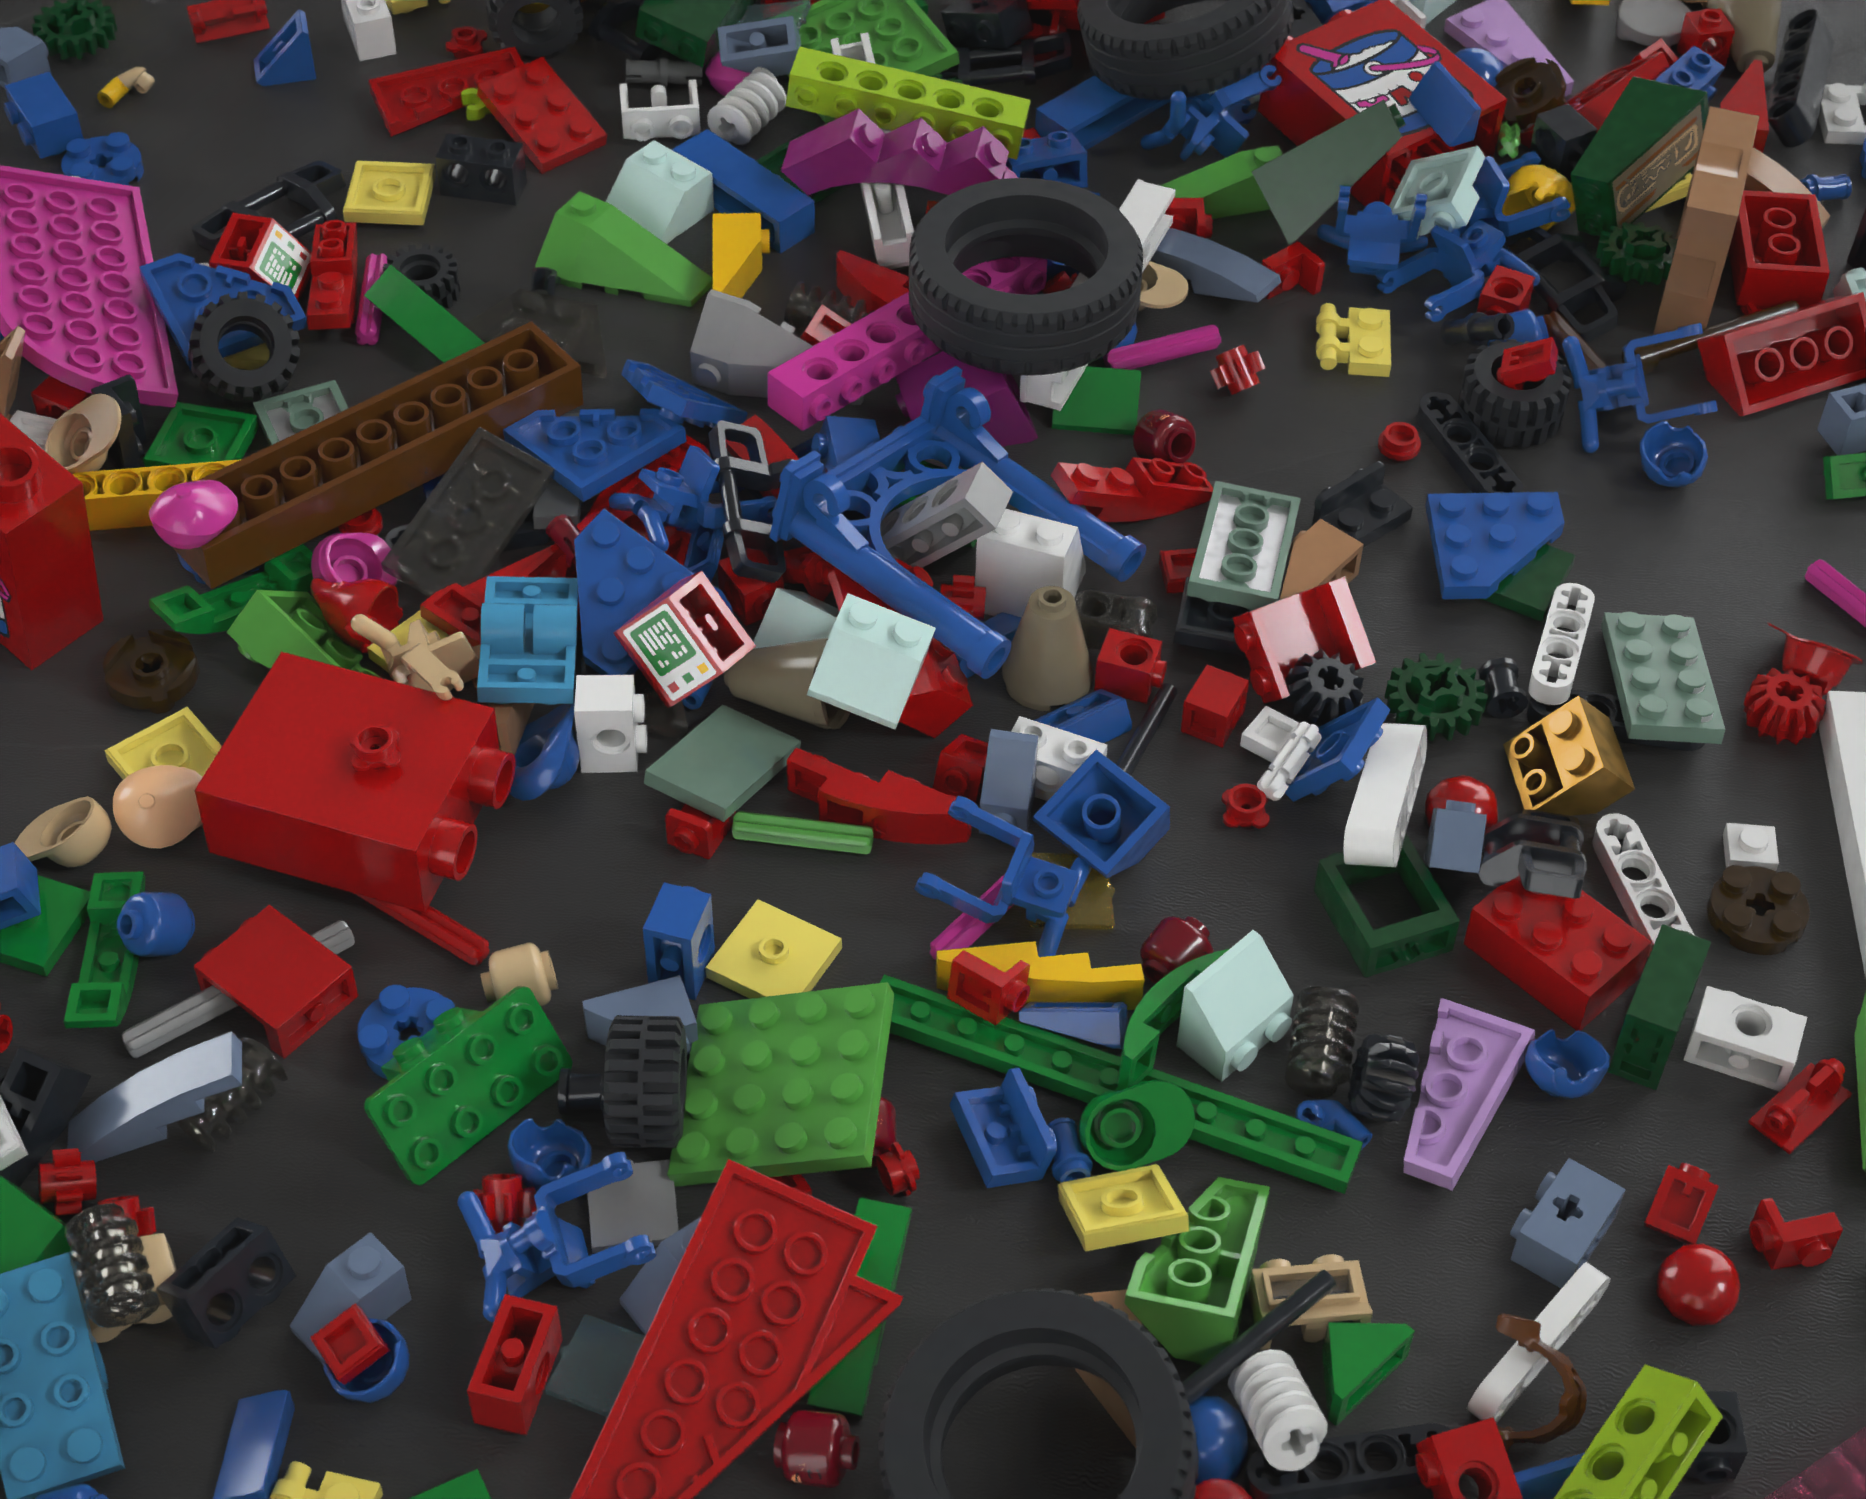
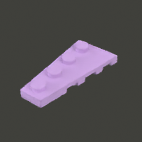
M1487 0L1446 18L1444 32L1466 48H1480L1493 53L1503 65V69L1524 58L1534 57L1536 62L1547 63L1546 59L1554 61L1560 67L1566 81L1564 96L1572 93L1574 80L1506 0ZM1528 88L1524 92L1528 94L1531 90Z
M1444 998L1440 999L1438 1019L1431 1038L1428 1063L1422 1077L1418 1106L1415 1108L1404 1156V1173L1453 1191L1523 1065L1526 1049L1529 1043L1535 1039L1534 1029Z

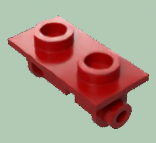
M215 0L186 6L196 44L270 29L266 15L268 11L265 0Z
M1830 1058L1829 1060L1822 1059L1815 1065L1810 1063L1753 1115L1748 1123L1790 1155L1852 1096V1093L1842 1086L1844 1081L1843 1075L1845 1074L1844 1065L1835 1058Z

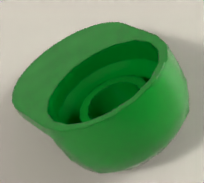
M1150 1080L1123 1090L1104 1092L1092 1099L1082 1112L1079 1122L1080 1141L1086 1153L1104 1168L1116 1171L1138 1168L1175 1154L1187 1143L1195 1123L1194 1107L1188 1095L1180 1087L1164 1080Z

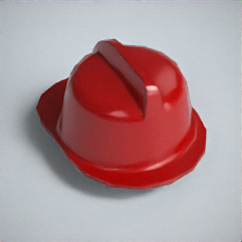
M1767 623V625L1785 633L1786 639L1782 660L1784 673L1792 668L1794 675L1798 677L1810 675V685L1821 686L1822 695H1826L1832 688L1840 685L1852 664H1863L1862 659L1846 651L1816 641L1798 638Z

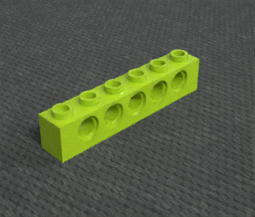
M799 46L789 76L785 106L834 118H840L854 110L860 109L879 128L890 131L921 117L947 143L984 126L1009 151L1008 158L1017 160L1031 100Z
M1645 1364L1554 1499H1669L1723 1416L1697 1381Z

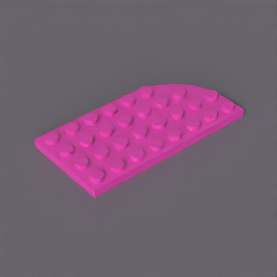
M0 165V332L5 338L17 326H20L25 330L22 356L43 372L77 389L92 393L91 389L125 375H131L136 381L140 404L175 408L178 390L165 322L145 286L139 270L140 266L153 262L140 188Z

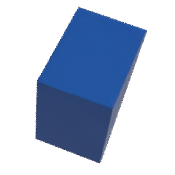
M298 9L253 60L256 83L261 86L316 79L306 15L302 10Z

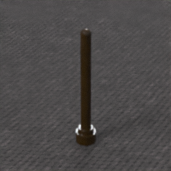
M1795 300L1786 301L1702 329V334L1674 339L1657 345L1651 344L1637 347L1634 350V354H1640L1643 372L1646 375L1651 373L1654 367L1658 366L1659 361L1699 348L1697 339L1798 309L1800 305ZM1622 350V363H1625V362H1624V353H1623V350Z

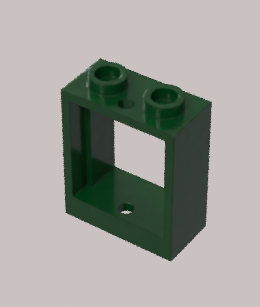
M1405 834L1396 867L1348 865L1344 861V852H1335L1319 860L1314 892L1364 978L1453 951L1460 920L1407 834ZM1397 871L1423 915L1373 930L1348 886Z
M1662 924L1627 1011L1610 1062L1609 1073L1657 1090L1690 1004L1711 941L1694 936L1690 932Z

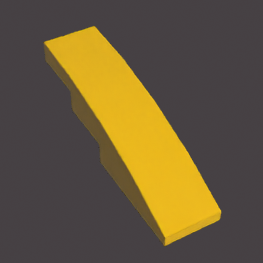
M1036 941L936 951L937 989L948 991L952 960L965 950L1004 973L1020 960L1028 963L1030 971L1027 985L1030 986V994L1025 1005L1029 1002H1124V1004H1127V1010H1135L1143 997L1144 975L1141 964L1091 968L1088 952L1038 957Z

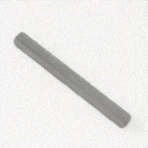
M338 920L311 934L313 938L336 955L352 947L355 943L353 933L344 920ZM212 985L125 1030L121 1034L122 1041L128 1053L133 1058H139L239 1005Z

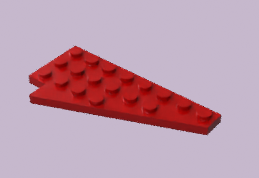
M728 1159L570 1499H694L900 1306L903 1296L857 1276L878 1226Z

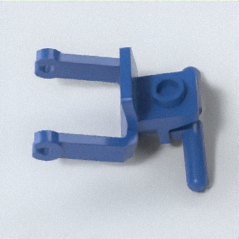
M1266 65L1260 71L1214 93L1188 97L1187 102L1184 92L1175 91L1171 95L1169 120L1162 130L1144 135L1141 138L1140 144L1143 149L1151 150L1170 144L1181 133L1186 138L1179 155L1184 162L1194 152L1201 156L1210 145L1225 158L1237 152L1249 136V132L1240 124H1248L1256 116V110L1251 109L1248 114L1242 112L1251 104L1250 100L1247 99L1265 91L1275 90L1281 83L1282 77L1277 75L1274 80L1268 79L1267 76H1272L1276 71V67Z
M1528 152L1519 159L1497 165L1492 156H1486L1472 185L1480 198L1467 226L1453 229L1451 233L1460 237V234H1463L1477 220H1481L1509 237L1553 221L1562 222L1571 215L1568 210L1571 204L1566 197H1558L1551 202L1509 216L1503 215L1502 207L1510 188L1507 180L1522 166L1538 164L1541 159L1536 152Z
M1340 185L1336 226L1322 224L1317 229V236L1320 239L1348 250L1347 264L1349 265L1350 272L1377 275L1381 269L1397 270L1399 254L1423 250L1428 245V239L1425 235L1419 236L1417 239L1421 220L1425 218L1427 194H1416L1411 218L1409 221L1398 220V215H1393L1391 208L1380 201L1366 205L1364 211H1357V216L1348 215L1351 187Z
M1477 220L1460 237L1435 225L1430 230V233L1437 247L1428 248L1400 262L1397 270L1381 269L1376 275V279L1383 282L1377 285V289L1388 294L1397 287L1432 269L1443 272V277L1448 279L1452 287L1438 295L1429 297L1424 304L1426 308L1431 310L1425 313V317L1433 322L1442 320L1447 313L1480 297L1485 286L1484 277L1491 276L1496 265L1535 276L1533 287L1537 286L1540 282V276L1536 271L1512 252L1502 248L1506 242L1504 233L1481 220Z
M1701 323L1677 328L1678 330L1629 340L1623 347L1625 363L1592 370L1587 368L1578 338L1568 336L1563 340L1562 345L1573 378L1574 389L1581 388L1583 400L1577 401L1580 416L1582 448L1584 451L1593 453L1599 447L1598 411H1607L1633 405L1636 419L1644 423L1718 411L1716 400L1650 414L1645 412V406L1649 405V398L1640 354L1635 355L1634 350L1637 347L1702 334Z
M690 445L679 473L664 467H659L657 472L641 469L638 477L654 492L652 499L639 494L614 493L609 498V505L614 510L632 511L644 523L649 541L665 552L669 548V541L664 529L666 526L675 527L678 531L686 533L695 532L700 525L713 529L722 528V525L725 523L723 505L711 504L709 502L710 494L720 493L719 482L715 481L720 466L700 447ZM737 486L738 492H741L745 489L743 487ZM766 496L762 499L740 501L743 519L772 525V511L767 512L775 506L777 498Z
M957 796L949 808L948 814L1016 849L1003 878L994 906L927 872H923L922 877H919L914 889L925 897L938 899L986 924L998 922L1005 915L1009 906L1013 904L1026 908L1027 920L1036 922L1039 919L1045 922L1037 947L1038 957L1055 956L1069 919V915L1066 913L1067 908L1075 905L1092 867L1080 857L1074 860L1070 869L1032 857L1035 844L1033 834L978 808L977 804L972 800Z
M624 1152L612 1153L603 1158L600 1163L543 1185L534 1196L537 1210L525 1220L523 1227L509 1222L503 1226V1232L497 1234L477 1194L472 1191H465L459 1196L458 1207L477 1244L479 1257L486 1261L482 1268L485 1279L483 1315L486 1320L494 1322L507 1288L509 1295L521 1298L553 1276H556L562 1285L573 1288L580 1286L587 1289L595 1283L597 1278L630 1265L645 1264L656 1257L654 1245L649 1241L648 1235L634 1236L623 1243L589 1256L582 1230L559 1219L555 1214V1207L559 1204L611 1183L629 1178L633 1174L630 1160H627Z

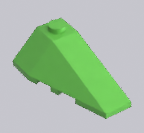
M1279 146L1241 151L1160 186L1175 189L1174 198H1203L1205 214H1211L1212 219L1271 210L1251 171L1283 154Z
M581 191L575 194L555 213L535 268L547 267L556 270L557 276L561 279V284L568 287L582 289L584 283L604 286L605 293L618 295L620 289L640 292L645 300L692 307L713 286V277L613 205Z
M256 590L227 631L239 644L238 650L244 657L269 668L273 666L282 651L379 677L373 671L361 667L359 662L364 657L363 654L343 643L327 624L318 603L308 592Z
M1218 1177L1189 1207V1232L1163 1236L1161 1244L1152 1254L1145 1252L1136 1261L1125 1295V1305L1174 1358L1204 1365L1237 1339L1269 1199V1186Z

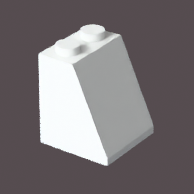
M1005 509L997 528L977 538L975 586L986 587L984 614L996 616L1004 612L1022 617L1031 594L1045 586L1064 588L1075 597L1086 572L1078 527Z

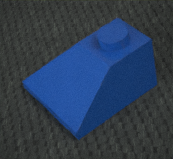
M1096 749L1033 816V821L1107 879L1139 863L1170 829V806Z

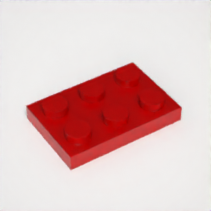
M543 57L478 85L477 96L516 143L523 144L524 153L541 174L606 145L607 133Z

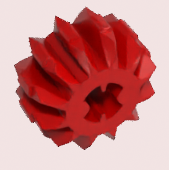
M1773 667L1766 675L1758 674L1756 679L1752 681L1743 701V711L1746 713L1747 726L1757 727L1759 738L1767 735L1774 737L1777 745L1783 739H1787L1797 745L1803 737L1811 738L1813 733L1817 731L1826 711V701L1822 699V687L1810 685V675L1803 677L1794 675L1792 668L1785 674H1782Z

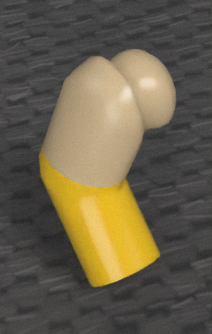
M136 66L114 77L97 94L98 101L104 107L112 108L133 87L139 93H146L153 86L154 78L146 73V68Z

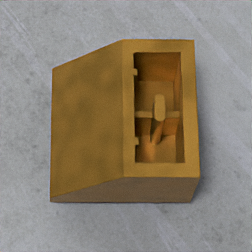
M1579 695L1503 744L1524 809L1568 816L1597 814L1635 790L1610 718Z

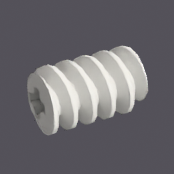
M761 67L755 68L725 98L721 99L716 106L710 109L707 115L710 131L728 142L732 141L740 145L748 143L754 135L759 133L761 128L768 124L769 120L775 118L777 113L785 108L787 98L785 91L770 71Z
M1271 1349L1256 1353L1232 1371L1228 1386L1268 1463L1278 1470L1295 1471L1304 1469L1314 1461L1320 1450V1444L1327 1434V1421L1290 1355L1282 1350Z

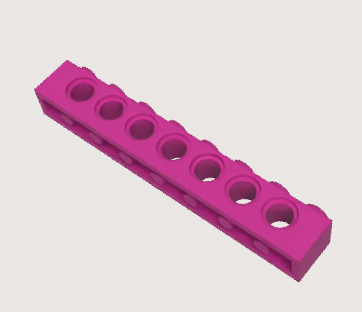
M1036 257L999 258L975 265L962 274L982 286L997 291L1036 295L1045 288L1047 259ZM909 292L769 371L768 406L797 428L804 431L817 422L824 420L826 416L858 400L861 396L878 386L889 382L895 376L919 364L922 360L941 349L922 332L914 320L909 305Z

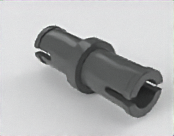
M660 57V61L626 59L627 84H660L668 88V84L689 85V80L696 79L697 85L702 86V67L689 61H668V57Z

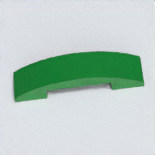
M301 544L265 562L263 572L200 595L189 585L149 599V607L177 632L208 634L227 631L256 590L308 592L311 581L314 579L311 570L313 552L304 544Z
M144 871L94 873L87 905L90 927L78 983H71L64 1017L65 1028L118 1027L121 1023L132 995L139 956L132 954L124 946L117 931V919L123 905L132 895L145 892Z
M1229 949L1216 951L1183 964L1164 976L1145 994L1135 1008L1126 1029L1117 1077V1090H1123L1139 1084L1153 1069L1159 1036L1181 1015L1184 987Z

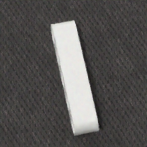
M1382 724L1383 734L1369 749L1347 820L1344 835L1345 864L1381 867L1397 866L1425 765L1427 752L1426 725Z

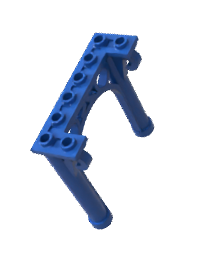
M954 366L941 375L933 376L928 381L923 391L925 399L921 415L905 426H898L890 435L877 443H870L862 452L848 460H842L829 472L823 473L824 464L820 462L821 454L815 450L798 460L790 461L780 474L779 481L781 485L777 503L772 511L773 522L769 538L775 542L780 539L787 542L795 538L898 613L935 627L933 638L967 661V667L983 679H988L1004 664L1011 650V641L998 631L987 627L905 569L891 556L883 543L880 525L885 516L895 506L908 498L934 489L983 461L1013 491L1008 502L1010 505L1025 514L1078 527L1083 554L1103 567L1106 573L1119 582L1129 579L1138 569L1144 559L1146 545L1131 535L1123 536L1081 506L1070 504L1062 493L1010 459L1008 452L982 426L990 421L991 410L987 399L974 388H964L966 379L961 377L963 370L958 366ZM925 459L938 460L946 465L947 469L927 468L921 465L920 462ZM869 490H872V491H873V497H871V496H869V495H867V494H865V493H866L867 491H869ZM845 510H855L862 513L866 519L847 520L842 512Z

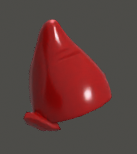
M316 578L311 581L310 589L312 596L318 603L329 627L346 644L362 653H368L367 647L373 644V642L352 629L351 620L355 615L363 614L389 631L400 625L399 620L403 616V608L398 605L397 587L390 583L375 579H363L353 582H330Z

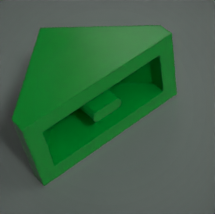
M1328 1322L1322 1355L1328 1420L1335 1426L1348 1416L1407 1359L1414 1335V1330L1410 1326L1394 1323Z

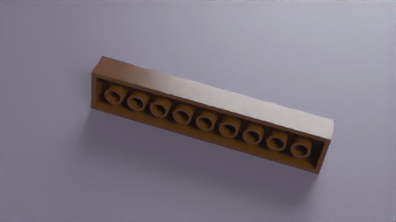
M532 321L200 479L219 481L227 486L237 497V513L232 522L207 544L193 549L173 548L199 577L213 589L505 444L503 429L537 410H555L556 417H559L583 405L581 365Z

